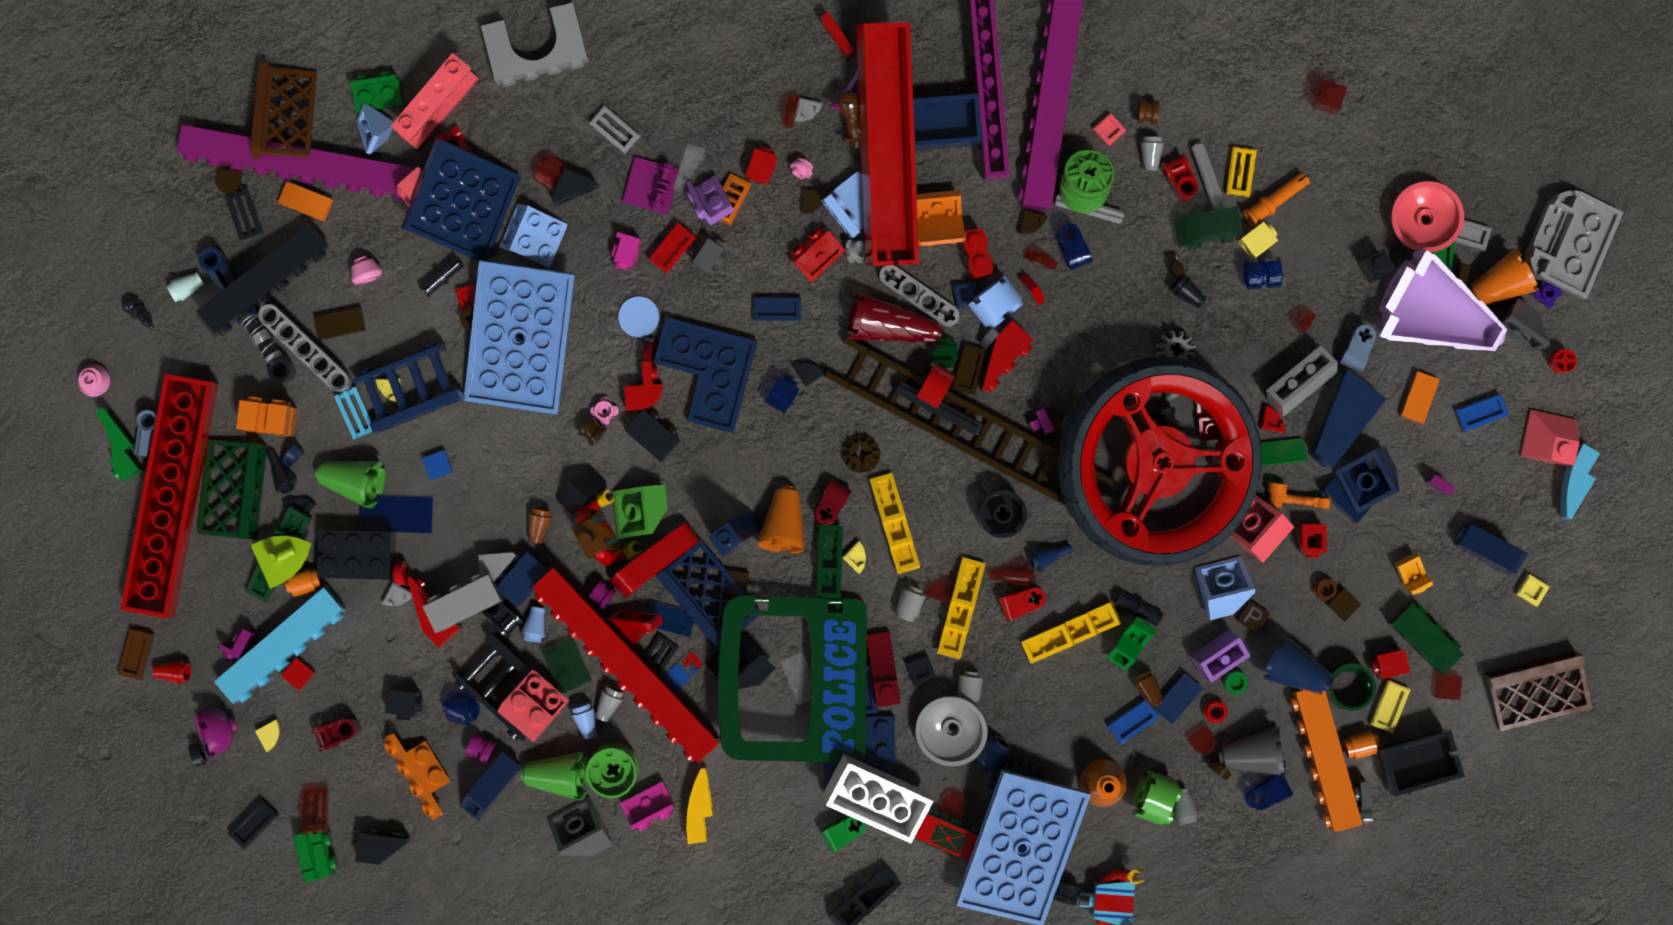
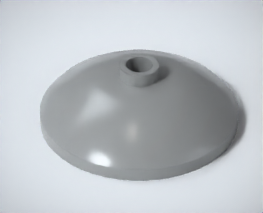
M942 696L929 702L920 712L915 730L917 742L923 753L934 762L945 766H960L974 760L983 750L988 735L987 722L981 710L971 701L959 696ZM955 723L957 728L951 729L949 724Z

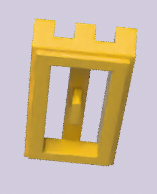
M1232 147L1225 194L1250 197L1257 150ZM1237 153H1241L1236 189H1232ZM1246 154H1250L1245 191L1241 190L1245 158Z

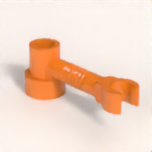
M1268 482L1267 492H1270L1268 504L1272 507L1282 508L1283 503L1325 509L1330 507L1331 499L1286 494L1288 484Z

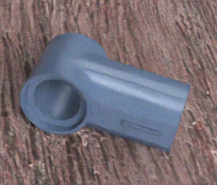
M144 410L138 414L136 418L138 429L134 455L149 457L158 411ZM149 414L155 419L152 427L146 424V417Z

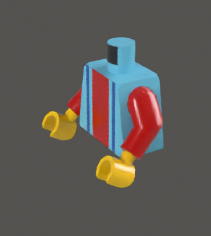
M1142 868L1132 871L1115 869L1101 876L1098 882H1094L1093 893H1079V907H1091L1092 917L1096 919L1097 925H1132L1135 884L1145 881L1144 879L1139 880L1136 877V873L1143 872L1144 870Z

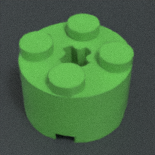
M1147 770L1145 773L1148 774V777H1142L1136 788L1133 802L1137 803L1136 810L1132 808V815L1158 825L1170 824L1174 816L1173 807L1175 802L1180 800L1183 789L1178 787L1177 780Z

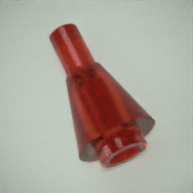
M1030 564L1007 569L1006 571H990V580H1005L1006 582L1026 588L1030 587V583L1034 584L1035 571L1030 569Z

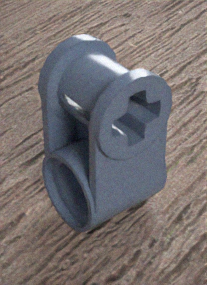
M1361 325L1353 329L1341 354L1340 364L1359 372L1364 370L1376 339V331L1373 327ZM1366 331L1365 335L1368 336V339L1361 341L1362 337L1359 333Z

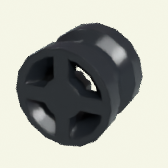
M1175 407L1152 413L1153 418L1157 421V426L1175 427L1180 425L1179 420L1175 418Z
M1060 880L1058 892L1054 895L1053 899L1076 906V895L1080 892L1081 886Z

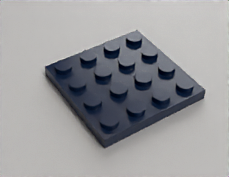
M436 139L401 228L474 260L488 261L521 176L443 140Z

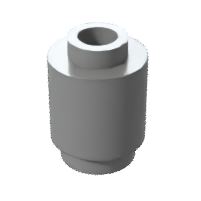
M909 586L908 590L903 588L895 609L897 610L896 617L913 623L914 619L918 618L925 600V596L921 595L923 590Z
M964 671V675H959L956 696L965 698L977 706V701H980L983 678L978 677L979 673Z

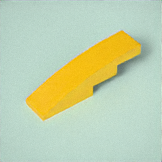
M893 473L870 479L897 574L920 568Z
M962 557L937 654L960 660L986 563Z
M1111 601L1028 638L1021 643L1032 664L1120 625L1121 620Z

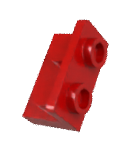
M821 226L812 230L805 242L796 245L791 250L788 259L812 283L845 252V249L829 230Z

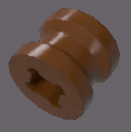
M1140 99L1137 123L1150 121L1151 124H1157L1159 101L1146 102L1145 99Z

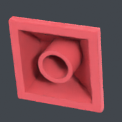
M1530 410L1520 456L1562 466L1575 465L1579 447L1578 420Z

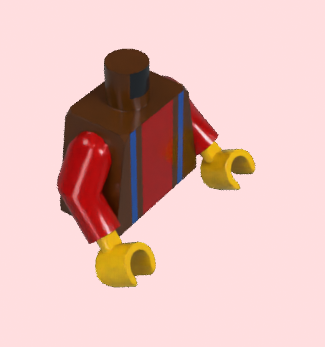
M610 490L597 494L596 500L593 499L580 507L576 512V524L572 527V531L585 556L588 559H596L603 565H610L625 560V557L634 559L642 552L633 550L632 547L638 544L636 541L631 542L624 550L621 548L600 509V506L604 507L614 502V498L608 501L605 497L606 493Z

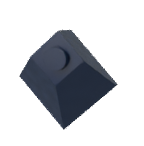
M1386 447L1375 449L1335 471L1357 513L1399 492L1397 469Z

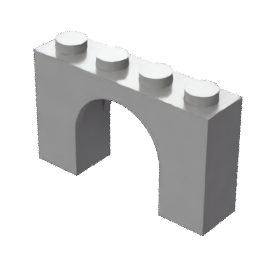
M573 2L550 8L556 30V43L553 50L546 57L539 60H526L514 52L508 27L504 20L481 26L494 80L497 85L502 84V87L516 84V80L525 78V81H531L539 78L538 75L548 73V75H554L562 72L561 69L571 67V69H578L585 66L584 63L589 62Z

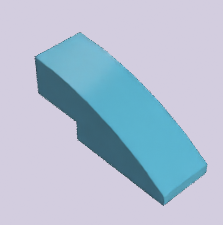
M1584 443L1579 444L1575 465L1567 466L1564 473L1560 495V518L1564 520L1572 519L1596 478L1588 473L1600 453Z

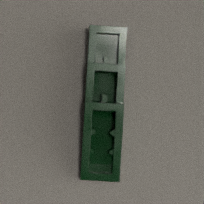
M292 504L289 506L280 527L276 529L273 536H291L302 539L313 515ZM259 563L245 592L267 603L276 587L270 589Z
M819 525L817 598L840 599L843 526ZM828 605V613H840V605Z

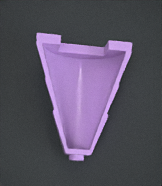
M1421 249L1413 253L1414 258L1411 261L1406 259L1391 279L1380 303L1378 311H1381L1382 317L1381 319L1378 318L1376 322L1379 336L1394 341L1419 342L1426 345L1453 346L1457 349L1496 351L1497 347L1504 342L1507 331L1504 325L1482 300L1476 298L1464 283L1453 275L1435 254Z

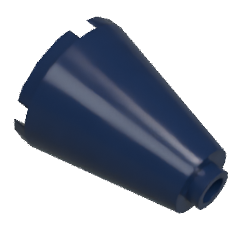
M1284 636L1281 642L1285 644H1283L1282 648L1277 647L1265 670L1268 674L1264 675L1263 678L1270 682L1320 695L1324 691L1328 693L1334 682V679L1331 678L1332 673L1294 641Z

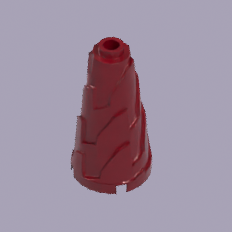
M857 292L854 298L860 300H858V303H852L847 331L853 333L847 335L848 339L855 341L876 340L884 342L934 343L935 339H940L942 326L936 320L903 309L895 304L878 300L865 293Z

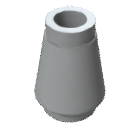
M1143 137V142L1140 143L1144 170H1158L1164 146L1162 137Z
M607 684L601 691L595 717L608 722L609 718H611L623 701L624 691L616 686Z
M1183 789L1180 800L1175 802L1174 805L1175 820H1178L1179 825L1197 822L1196 816L1198 815L1188 789Z

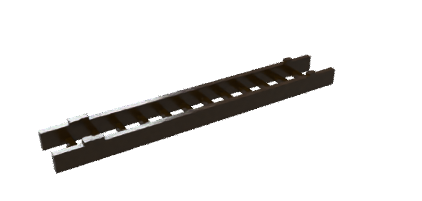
M847 337L845 338L843 344L860 352L861 355L847 381L828 371L825 375L826 379L1067 507L1064 498L1061 497L1060 486L1057 492L1054 493L1040 485L1054 458H1058L1057 449L947 391L943 403L948 405L951 401L966 409L964 414L969 416L972 412L987 420L972 448L957 441V438L962 428L957 426L952 436L949 437L935 429L941 417L936 415L930 426L915 418L920 408L919 405L915 404L909 415L895 408L894 405L899 397L895 392L888 404L873 396L887 368L903 375L901 381L905 383L910 379L923 386L926 379ZM866 357L882 364L868 392L852 385ZM992 423L1008 431L993 460L977 452ZM1013 435L1028 442L1014 471L998 463ZM1034 446L1049 453L1035 482L1019 474ZM1095 470L1096 481L1099 480L1114 489L1118 488L1119 482Z

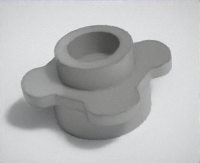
M846 241L845 252L850 263H854V261L862 263L863 259H865V244L862 241Z

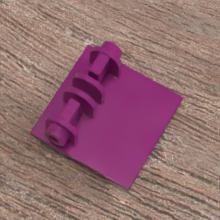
M635 157L623 203L668 215L681 169L674 168L670 164L664 163L663 165Z

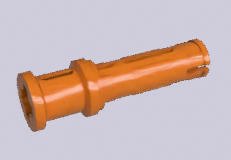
M1300 172L1270 196L1261 197L1256 205L1243 211L1247 222L1254 228L1259 226L1261 220L1268 215L1272 216L1275 214L1278 206L1305 186H1308L1310 184L1308 177L1303 178L1305 174Z

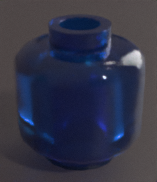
M454 692L449 698L444 700L442 710L445 712V717L448 721L467 726L478 718L480 704L477 703L476 697L472 695Z

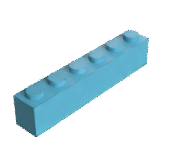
M323 587L216 679L214 683L232 704L239 701L244 703L253 695L251 691L255 687L259 686L261 688L271 680L269 675L275 670L278 672L283 670L289 664L287 660L295 654L297 657L308 648L305 644L312 638L314 641L319 639L326 632L324 628L330 623L334 625L344 617L342 613L346 610V607L328 587Z

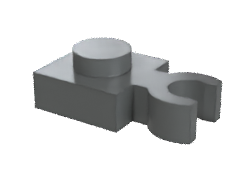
M1356 780V787H1353V792L1359 805L1361 821L1363 823L1373 822L1370 782L1367 780Z

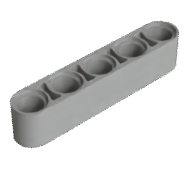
M271 304L260 308L258 317L261 323L329 388L341 393L350 390L353 383L350 374L284 311ZM271 310H275V320L272 322H268V312ZM292 326L293 335L286 339L283 334L284 330ZM308 342L311 349L308 354L303 355L300 350L301 346ZM321 359H326L328 362V366L324 371H319L318 362ZM343 375L345 383L342 387L337 388L335 379L337 376Z

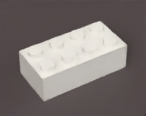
M843 754L822 794L826 806L909 843H912L933 803L927 791Z

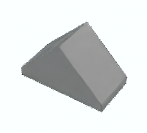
M510 552L478 555L480 573H484L485 576L492 575L496 583L497 579L510 567L518 554Z

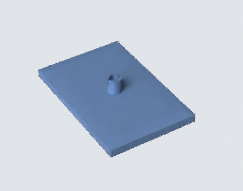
M486 260L479 261L464 392L466 399L464 401L558 415L575 282L574 273ZM517 333H522L524 338H520Z
M1001 770L954 902L955 905L1035 925H1044L1091 794L1088 791Z

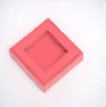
M1110 113L1093 128V131L1109 147L1126 132V129Z

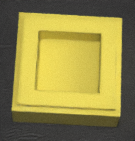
M1527 574L1515 594L1533 606L1538 607L1550 586L1531 574Z

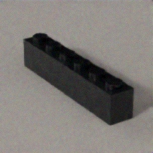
M309 223L197 309L196 316L214 337L219 334L221 336L226 335L232 330L234 322L238 319L240 321L245 320L252 314L250 310L256 305L261 307L271 299L269 295L274 291L281 292L290 284L288 281L295 275L297 278L302 276L309 269L307 267L313 261L318 263L327 256L328 244Z

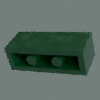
M1407 603L1388 624L1436 672L1445 674L1464 655L1460 650L1462 646L1453 637L1448 638L1443 633L1445 629L1437 621L1433 620L1431 622L1425 616L1427 611L1420 604Z

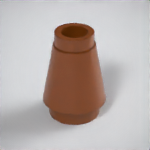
M533 507L532 512H529V541L535 543L543 542L552 520V516H550L551 510Z

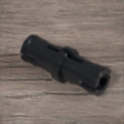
M454 255L440 269L436 268L434 274L418 287L422 291L427 289L423 293L429 298L443 284H448V280L460 269L464 268V265Z
M1123 591L1119 593L1114 605L1132 613L1133 617L1144 619L1155 627L1158 626L1164 614L1145 604L1144 600L1141 599L1139 601Z

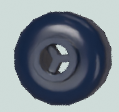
M999 736L987 737L983 750L976 757L978 760L976 764L985 772H988V770L999 771L1010 758L1009 744Z

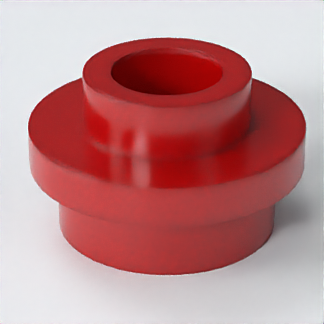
M1214 699L1205 704L1203 713L1209 722L1217 724L1226 719L1228 709L1225 703ZM1213 707H1218L1219 709L1217 716L1211 714Z

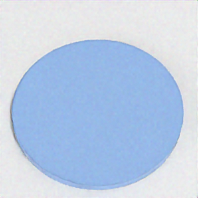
M637 296L623 303L619 310L618 320L621 328L630 336L644 337L656 329L659 322V312L656 305L650 299Z

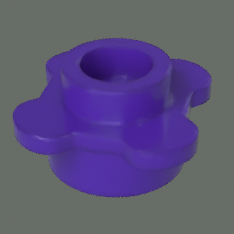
M1544 280L1541 282L1539 290L1534 292V298L1547 308L1553 307L1556 298L1562 295L1560 288H1556Z

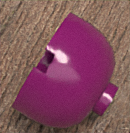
M207 708L194 712L201 741L208 746L204 748L208 757L211 758L225 752L232 745L234 740L233 732L237 731L233 717L228 718L225 712L217 708Z

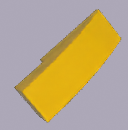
M707 767L700 769L689 799L686 825L688 844L706 842L708 840L705 817L713 816L714 812Z

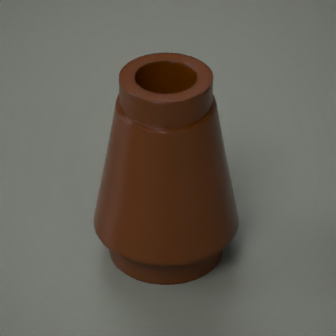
M1151 671L1145 672L1133 679L1136 684L1134 687L1151 708L1164 702L1156 676L1152 675Z

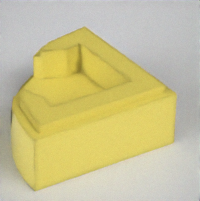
M376 379L380 392L387 399L396 402L388 379Z
M859 541L843 557L858 574L862 572L866 563V553Z
M278 719L255 731L266 752L273 749L279 739L280 723Z

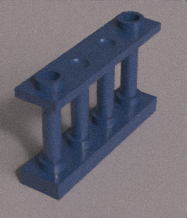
M437 342L431 343L423 347L425 351L374 371L372 368L363 370L358 373L359 377L352 379L354 384L361 385L365 383L377 415L375 417L376 421L369 424L372 433H381L466 399L463 390H455L454 387H451L439 356V353L447 350L445 345H438ZM429 357L442 388V391H440L441 395L435 398L432 395L429 396L417 362ZM406 366L409 367L420 400H418L420 404L413 407L407 404L395 372ZM387 375L399 407L397 408L398 413L390 416L389 413L385 412L374 383V379Z

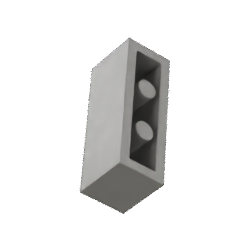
M1319 346L1266 390L1267 401L1284 417L1338 372L1337 361L1322 346Z
M480 573L470 578L472 583L464 587L460 583L448 589L450 593L443 597L438 594L427 599L428 604L423 606V609L435 633L441 632L503 601L492 575L485 576L484 573Z

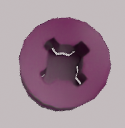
M601 580L589 595L588 600L591 602L595 601L599 604V608L604 610L617 591L609 589L606 583Z

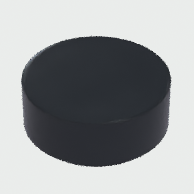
M199 742L190 744L189 754L194 766L200 767L205 765L207 757L202 744Z

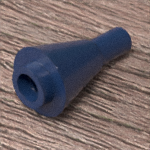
M1069 543L1058 548L1031 550V555L1029 556L1030 565L1033 569L1041 572L1060 557L1072 553L1073 548Z

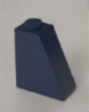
M1466 524L1465 527L1461 526L1455 535V539H1457L1454 544L1455 546L1502 574H1516L1528 554L1473 524Z
M502 752L466 794L460 807L479 822L519 772L521 766L518 765V760L514 756L506 755Z

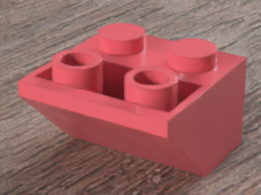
M532 669L504 700L497 712L534 743L569 700Z

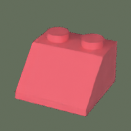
M1255 495L1248 513L1230 537L1249 554L1263 563L1294 526L1280 511Z

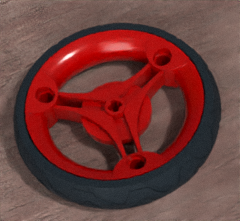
M1151 357L1132 361L1108 372L1089 387L1078 400L1065 423L1058 450V478L1064 502L1072 518L1094 544L1105 552L1112 554V556L1127 562L1150 566L1175 565L1208 553L1224 542L1240 525L1254 501L1259 486L1262 468V447L1259 431L1256 428L1257 425L1252 412L1243 397L1232 385H1229L1228 381L1213 370L1190 360L1176 357ZM1129 394L1130 402L1124 406L1123 399ZM1150 394H1178L1201 405L1212 416L1221 433V438L1218 440L1215 448H1193L1190 440L1181 431L1169 426H1157L1144 407ZM1136 412L1146 427L1141 432L1131 417ZM1114 415L1123 418L1131 438L1125 454V471L1130 481V486L1119 509H1110L1099 492L1095 476L1097 445L1104 428ZM1231 454V461L1226 465V458ZM1196 456H1213V465H1196ZM1159 458L1163 460L1161 465L1157 463ZM1216 472L1218 477L1221 478L1220 485L1210 503L1192 520L1167 530L1146 529L1142 520L1158 498H1166L1179 493L1187 486L1192 476L1196 474ZM1140 492L1143 493L1144 496L1134 514H1130L1129 512ZM1128 519V527L1122 530V522Z

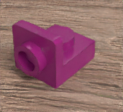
M249 628L242 629V631L239 630L232 641L233 647L227 643H219L217 648L223 650L222 655L231 660L242 658L246 655L257 632Z

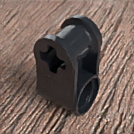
M504 601L497 603L498 609L495 613H490L487 609L481 611L507 639L511 637L510 633L519 624L523 625L525 623L523 618ZM512 619V622L507 627H505V625Z

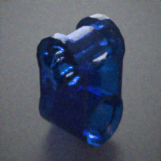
M1072 223L1062 226L1058 231L1057 237L1070 271L1092 263L1091 252L1084 241L1079 227ZM1066 229L1069 232H1074L1075 235L1072 237V241L1069 238H1064L1063 235L1066 233Z
M1272 775L1264 780V782L1250 788L1245 794V802L1249 807L1262 811L1290 798L1294 793L1284 775ZM1256 794L1262 796L1259 799L1260 804L1254 802V800L1256 799Z

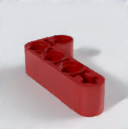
M685 522L617 572L610 579V582L621 597L626 599L701 540Z

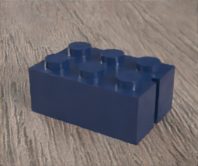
M979 94L913 99L915 151L981 146L983 140Z

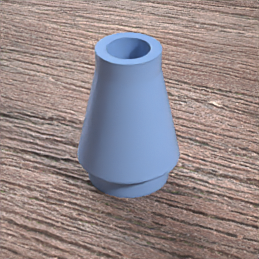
M531 607L521 632L523 634L522 640L541 643L542 638H545V609Z
M590 702L572 707L573 713L571 716L582 733L583 739L597 736L594 707H591Z

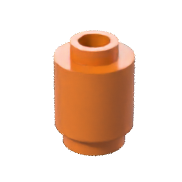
M311 568L298 571L292 578L285 581V587L288 594L292 593L294 597L317 591V588L322 587L321 579L317 578V569L311 570Z
M1371 730L1348 736V739L1343 740V747L1348 759H1359L1377 754V748L1381 747L1378 735L1373 734Z

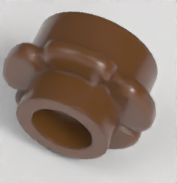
M1326 577L1319 578L1317 584L1313 587L1314 594L1318 595V598L1322 601L1334 598L1337 593L1335 581Z

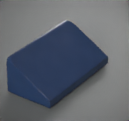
M1337 474L1320 490L1328 499H1331L1330 501L1353 524H1357L1371 508L1369 507L1357 513Z

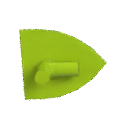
M273 536L251 545L270 589L284 583L299 571L308 557L312 543L291 536Z

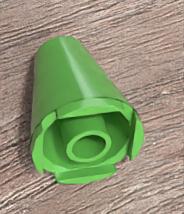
M324 461L321 465H318L315 476L318 479V483L365 508H373L378 503L375 500L377 494L382 495L386 471L384 468H381L383 463L378 461Z
M576 752L530 761L521 769V780L524 781L526 786L581 801L585 798L588 791L583 789L585 782H587L586 769L589 759L588 757H583L586 754L585 752Z

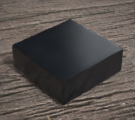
M928 655L905 663L914 686L936 677Z

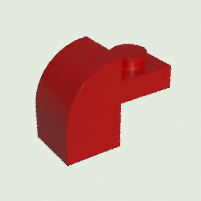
M642 361L643 385L624 387L627 412L642 411L643 409L649 410L657 405L663 396L664 385H654V381H658L657 366L653 367L652 361Z
M935 363L917 398L938 409L956 374Z

